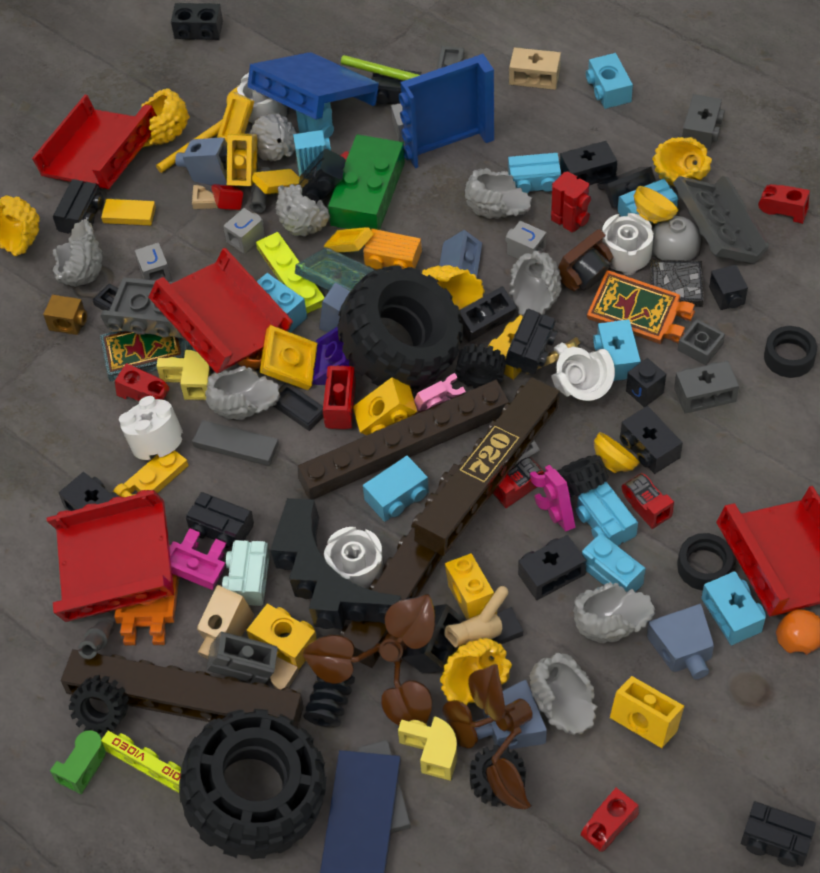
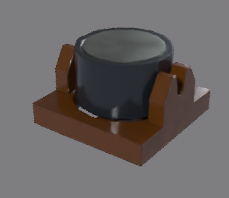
M597 229L563 256L558 266L562 278L560 280L561 285L564 284L574 292L579 288L586 291L597 283L606 271L609 270L611 266L610 260L613 259V255L610 249L603 243L606 234L601 229Z

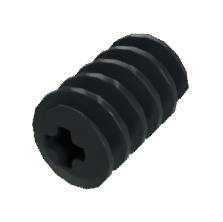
M351 675L344 682L328 683L317 676V681L314 683L313 691L309 696L310 702L306 705V713L303 717L310 723L318 726L339 727L341 720L336 716H343L345 713L341 706L348 704V698L344 695H349L352 692L349 684L355 682V677Z

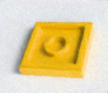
M270 325L266 329L260 373L309 390L313 381L318 343Z

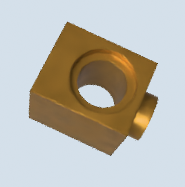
M52 295L43 314L49 331L78 335L81 327L87 321V311L84 309L82 300L65 296Z

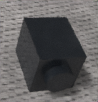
M737 265L711 271L709 288L720 310L737 308L740 305H744L748 287Z
M646 358L628 372L626 392L645 408L664 393L666 373L650 359Z

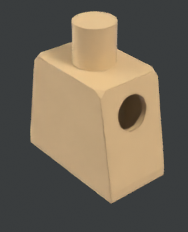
M217 585L198 624L197 630L204 639L198 651L199 655L208 659L210 646L220 631L237 636L243 635L253 619L254 613L242 595Z

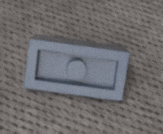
M465 230L459 232L443 243L439 266L450 265L453 267L458 266L460 270L468 269L470 274H475L477 278L482 242Z

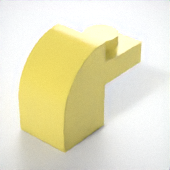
M185 350L184 358H158L156 367L160 379L164 382H181L184 400H206L205 391L207 390L208 377L211 374L208 363L198 352Z
M435 716L431 727L418 720H411L410 722L401 720L398 729L399 743L423 749L420 759L421 773L451 781L457 762V742L455 733L450 725Z

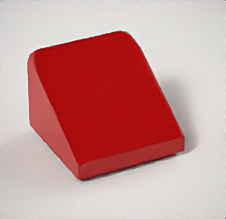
M212 185L211 189L218 208L241 209L243 192L232 185Z

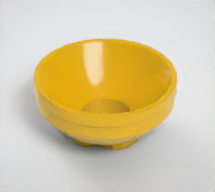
M644 186L637 187L634 193V202L637 207L636 211L642 218L658 224V222L671 220L677 214L678 208L665 196Z
M599 432L594 439L596 455L601 457L604 466L613 473L632 471L639 465V460L608 435Z

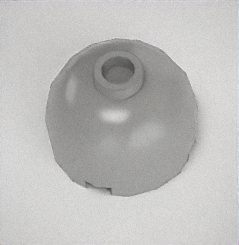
M675 215L671 220L658 222L653 228L652 256L654 258L656 255L662 262H691L693 258L699 256L701 234L699 228L692 220L684 216Z

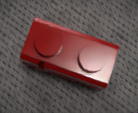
M568 171L564 172L552 183L551 220L553 222L563 225V228L570 232H575L580 226L586 225L590 218L588 213V205L591 201L589 183L580 178L577 179V176Z
M352 366L327 367L323 417L325 427L328 429L352 428L353 406L356 394L355 369Z

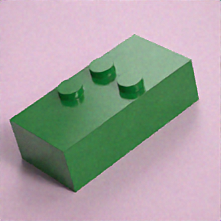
M356 134L345 162L343 178L336 185L328 205L331 226L344 229L366 227L370 228V230L381 229L405 164L404 142Z

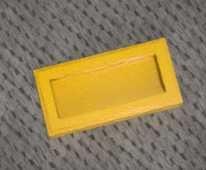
M231 92L217 138H225L227 142V135L245 134L255 101L237 92Z
M292 169L254 172L251 180L265 194L278 193L280 185L284 187H289L291 184L299 185L300 177Z
M106 199L101 217L102 222L109 224L152 225L156 208L155 202Z
M367 227L337 230L323 247L328 253L359 251L374 234Z

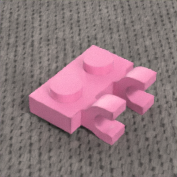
M456 374L450 375L444 382L440 381L418 392L414 399L417 408L415 414L448 401L450 398L464 394L466 392L464 387L457 390L452 389L451 383L456 381Z

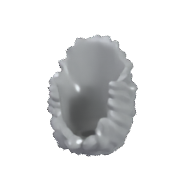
M279 113L275 115L267 114V116H260L258 120H255L252 130L248 134H258V158L275 162L282 159L283 155L290 157L295 152L293 134H296V130L285 116H281Z
M480 168L472 172L473 175L468 178L465 198L467 199V205L477 215L484 216L487 219H499L500 217L507 218V216L523 215L531 209L532 198L527 193L522 192V188H516L513 176L509 175L507 171L496 173L491 172L488 168Z
M291 184L289 187H284L283 185L278 187L279 195L276 202V214L279 216V222L283 223V227L291 235L305 237L308 234L321 231L322 227L326 226L330 214L323 205L322 200H318L316 204L314 200H310L306 196L303 197L300 185L295 186Z
M87 219L74 224V228L71 231L72 235L68 238V243H64L62 246L58 245L53 249V255L56 260L53 272L55 279L59 283L77 287L93 282L99 276L102 268V250L98 247L99 242L94 237V230Z
M535 250L532 254H523L513 264L509 295L512 297L519 315L524 316L526 309L534 310L543 315L558 300L559 293L561 292L560 280L562 278L556 261L552 260L549 253H540Z
M245 366L229 371L223 370L218 374L214 372L208 377L207 390L205 391L206 402L209 408L228 420H243L255 413H260L263 410L267 411L269 407L276 405L280 398L278 383H274L273 380H267L266 376L259 378L252 368H246Z
M609 582L604 586L597 587L593 591L588 589L584 593H579L574 600V621L579 633L587 639L598 643L617 642L622 637L629 636L632 632H638L641 630V627H646L647 622L652 620L655 615V607L649 595H644L642 592L635 593L633 589L626 592L624 587L619 586L618 583L612 584Z
M556 653L550 658H542L533 666L529 675L532 697H534L539 707L538 710L544 712L545 716L549 719L548 723L556 725L558 730H564L565 733L570 735L583 734L584 731L593 727V719L596 718L594 711L597 709V706L592 703L595 694L589 677L568 654Z

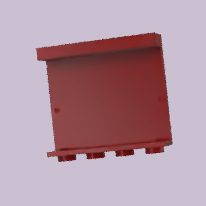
M84 95L32 159L41 176L69 182L72 179L80 180L84 183L91 182L96 183L100 188L110 189L151 137L149 120L154 116L157 117L153 106L145 104L136 116L95 110L88 95Z
M226 248L222 249L215 263L172 284L164 277L156 280L148 297L217 374L262 350L266 329L270 325L288 332L293 323L287 313L279 307Z
M809 486L802 500L742 514L735 503L725 505L716 523L769 617L820 604V496L815 488Z
M141 490L136 495L114 497L105 503L87 504L78 510L60 511L57 515L47 517V522L57 532L62 600L53 602V613L63 621L68 622L174 595L165 503L154 490Z

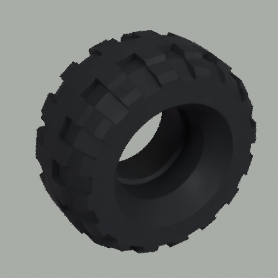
M389 266L366 274L353 287L341 305L337 327L339 341L344 343L342 351L346 359L354 363V369L361 376L366 375L372 379L371 383L377 386H381L393 377L409 385L411 390L415 388L420 389L438 379L453 363L460 351L458 347L463 340V325L460 323L461 313L459 307L454 305L451 300L453 296L446 288L443 289L437 283L438 280L431 275L425 276L421 274L420 270L408 267L402 269L401 266ZM381 318H388L401 324L411 336L413 346L406 345L392 336L385 328Z
M254 708L253 712L247 713L240 709L228 712L226 717L222 719H213L203 727L202 732L197 737L193 738L181 767L179 795L184 809V816L189 826L197 830L200 834V839L208 846L213 847L215 845L224 850L223 854L237 858V855H248L251 859L265 858L268 854L277 852L280 854L290 849L295 842L303 839L311 829L320 812L325 796L327 779L324 771L325 762L321 751H318L313 745L314 739L305 729H298L293 725L294 720L282 714L279 717L268 714V710ZM244 759L260 760L269 764L277 771L282 780L283 788L278 795L268 800L250 801L236 795L228 787L224 779V772L231 764Z

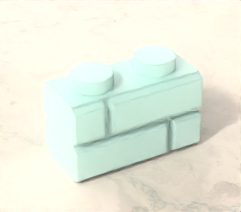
M235 540L232 551H227L226 568L230 569L229 576L223 577L222 587L242 595L248 605H264L270 558L268 543L265 541L249 542Z

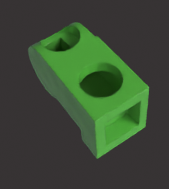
M89 730L77 736L75 748L66 762L62 764L56 761L50 770L55 782L79 794L83 793L106 755V750L101 742L102 739L97 732Z

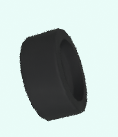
M779 327L772 331L767 338L764 360L768 368L779 376L788 378L801 377L814 366L818 346L815 338L801 327ZM786 343L795 344L806 352V357L799 360H788L779 356L775 351V347Z
M698 533L689 537L681 545L677 561L678 573L682 580L690 587L703 591L704 584L732 572L734 554L727 541L720 536L710 533ZM706 550L713 552L721 558L723 562L722 569L715 573L705 574L698 572L690 566L689 556L696 551Z

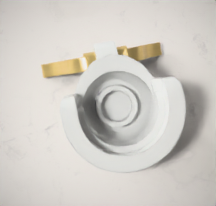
M577 337L565 344L562 342L555 346V351L549 353L544 365L547 366L557 362L555 367L556 373L551 376L555 388L560 390L566 397L572 395L577 399L585 401L598 399L608 392L614 380L615 368L607 350L600 349L588 353L584 349L578 348L577 345L580 342Z

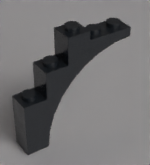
M287 498L270 551L276 569H292L289 580L294 596L303 599L312 598L309 611L314 627L343 629L345 620L381 622L385 624L386 612L394 603L402 600L401 596L379 593L358 586L338 574L327 564L317 549L316 534L319 515L315 501L312 499Z

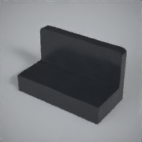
M651 166L639 167L600 182L597 186L598 189L606 190L611 208L618 207L619 196L636 190L638 186L652 184L656 180Z

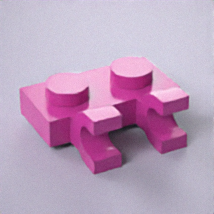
M551 465L545 467L546 472L544 475H538L535 471L531 472V482L536 487H544L547 496L542 497L541 494L534 495L536 505L540 509L548 510L552 521L558 523L565 532L576 528L568 485L564 478Z
M189 529L181 544L173 541L169 547L172 574L213 590L225 569V562L222 560L225 555L223 550L226 547V543L215 539L207 555L196 551L199 546L197 540L200 532Z

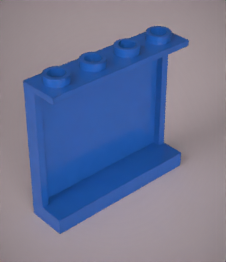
M309 52L250 64L247 87L316 120L323 118L324 103L354 97L367 104L376 106L379 83Z
M484 54L401 82L399 100L403 110L400 112V118L404 125V129H401L402 138L405 142L404 156L407 161H411L414 168H418V155L480 134L485 143L494 141V69Z

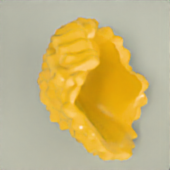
M168 88L159 90L157 93H154L153 97L149 98V101L145 102V105L153 106L157 117L154 116L149 120L151 137L143 147L154 144L162 145L169 143V141H174L176 136L182 134L190 118L185 102L179 97L178 93Z
M692 137L668 139L663 144L658 145V148L655 149L656 154L652 157L654 166H656L655 172L659 174L661 180L665 179L669 186H675L673 182L678 176L701 181L711 170L712 158L707 156V148Z
M5 195L0 199V248L11 252L13 256L26 253L28 247L33 244L39 232L40 221L35 208L18 196L13 198Z
M438 265L422 271L423 275H431L438 280L437 283L443 289L446 288L453 296L452 302L459 307V310L482 298L485 293L482 285L483 281L477 279L475 274H470L468 269L460 270L458 266Z
M479 638L476 641H469L467 644L459 646L458 650L448 657V663L444 665V672L440 678V682L443 684L441 690L446 695L448 701L458 700L465 705L474 702L469 690L468 679L470 674L476 670L498 664L501 685L508 681L512 663L506 659L507 651L504 650L502 644H498L492 639Z

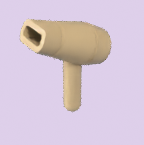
M505 586L498 587L480 615L459 624L446 626L445 637L454 647L467 644L469 641H476L479 638L493 639L501 635L502 623L495 613L507 597L508 589Z

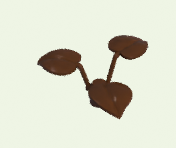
M429 594L403 599L394 603L385 615V626L389 633L381 644L377 643L373 648L358 656H353L354 644L352 641L341 635H328L311 642L303 651V657L314 673L328 683L344 682L353 673L354 667L352 662H359L375 652H380L384 660L394 662L395 688L385 690L381 698L384 713L392 722L399 726L401 720L409 722L411 720H418L427 725L433 704L431 693L425 685L418 681L409 680L401 685L400 664L402 663L401 657L407 646L412 649H419L425 646L433 635L435 611Z
M494 664L474 671L468 679L469 690L475 704L479 708L484 709L485 714L490 717L476 722L472 721L470 709L458 700L445 703L442 711L446 718V723L450 725L455 733L456 742L464 748H472L477 744L478 736L475 728L496 721L497 726L502 731H511L492 757L493 765L489 766L486 770L487 778L492 791L503 803L516 809H528L532 805L527 800L519 772L509 760L500 758V756L515 736L522 733L520 726L532 720L533 713L530 705L522 698L505 706L498 664Z

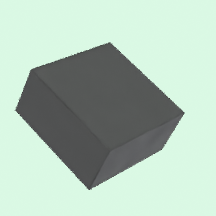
M696 319L680 338L678 351L707 365L724 344L725 333Z

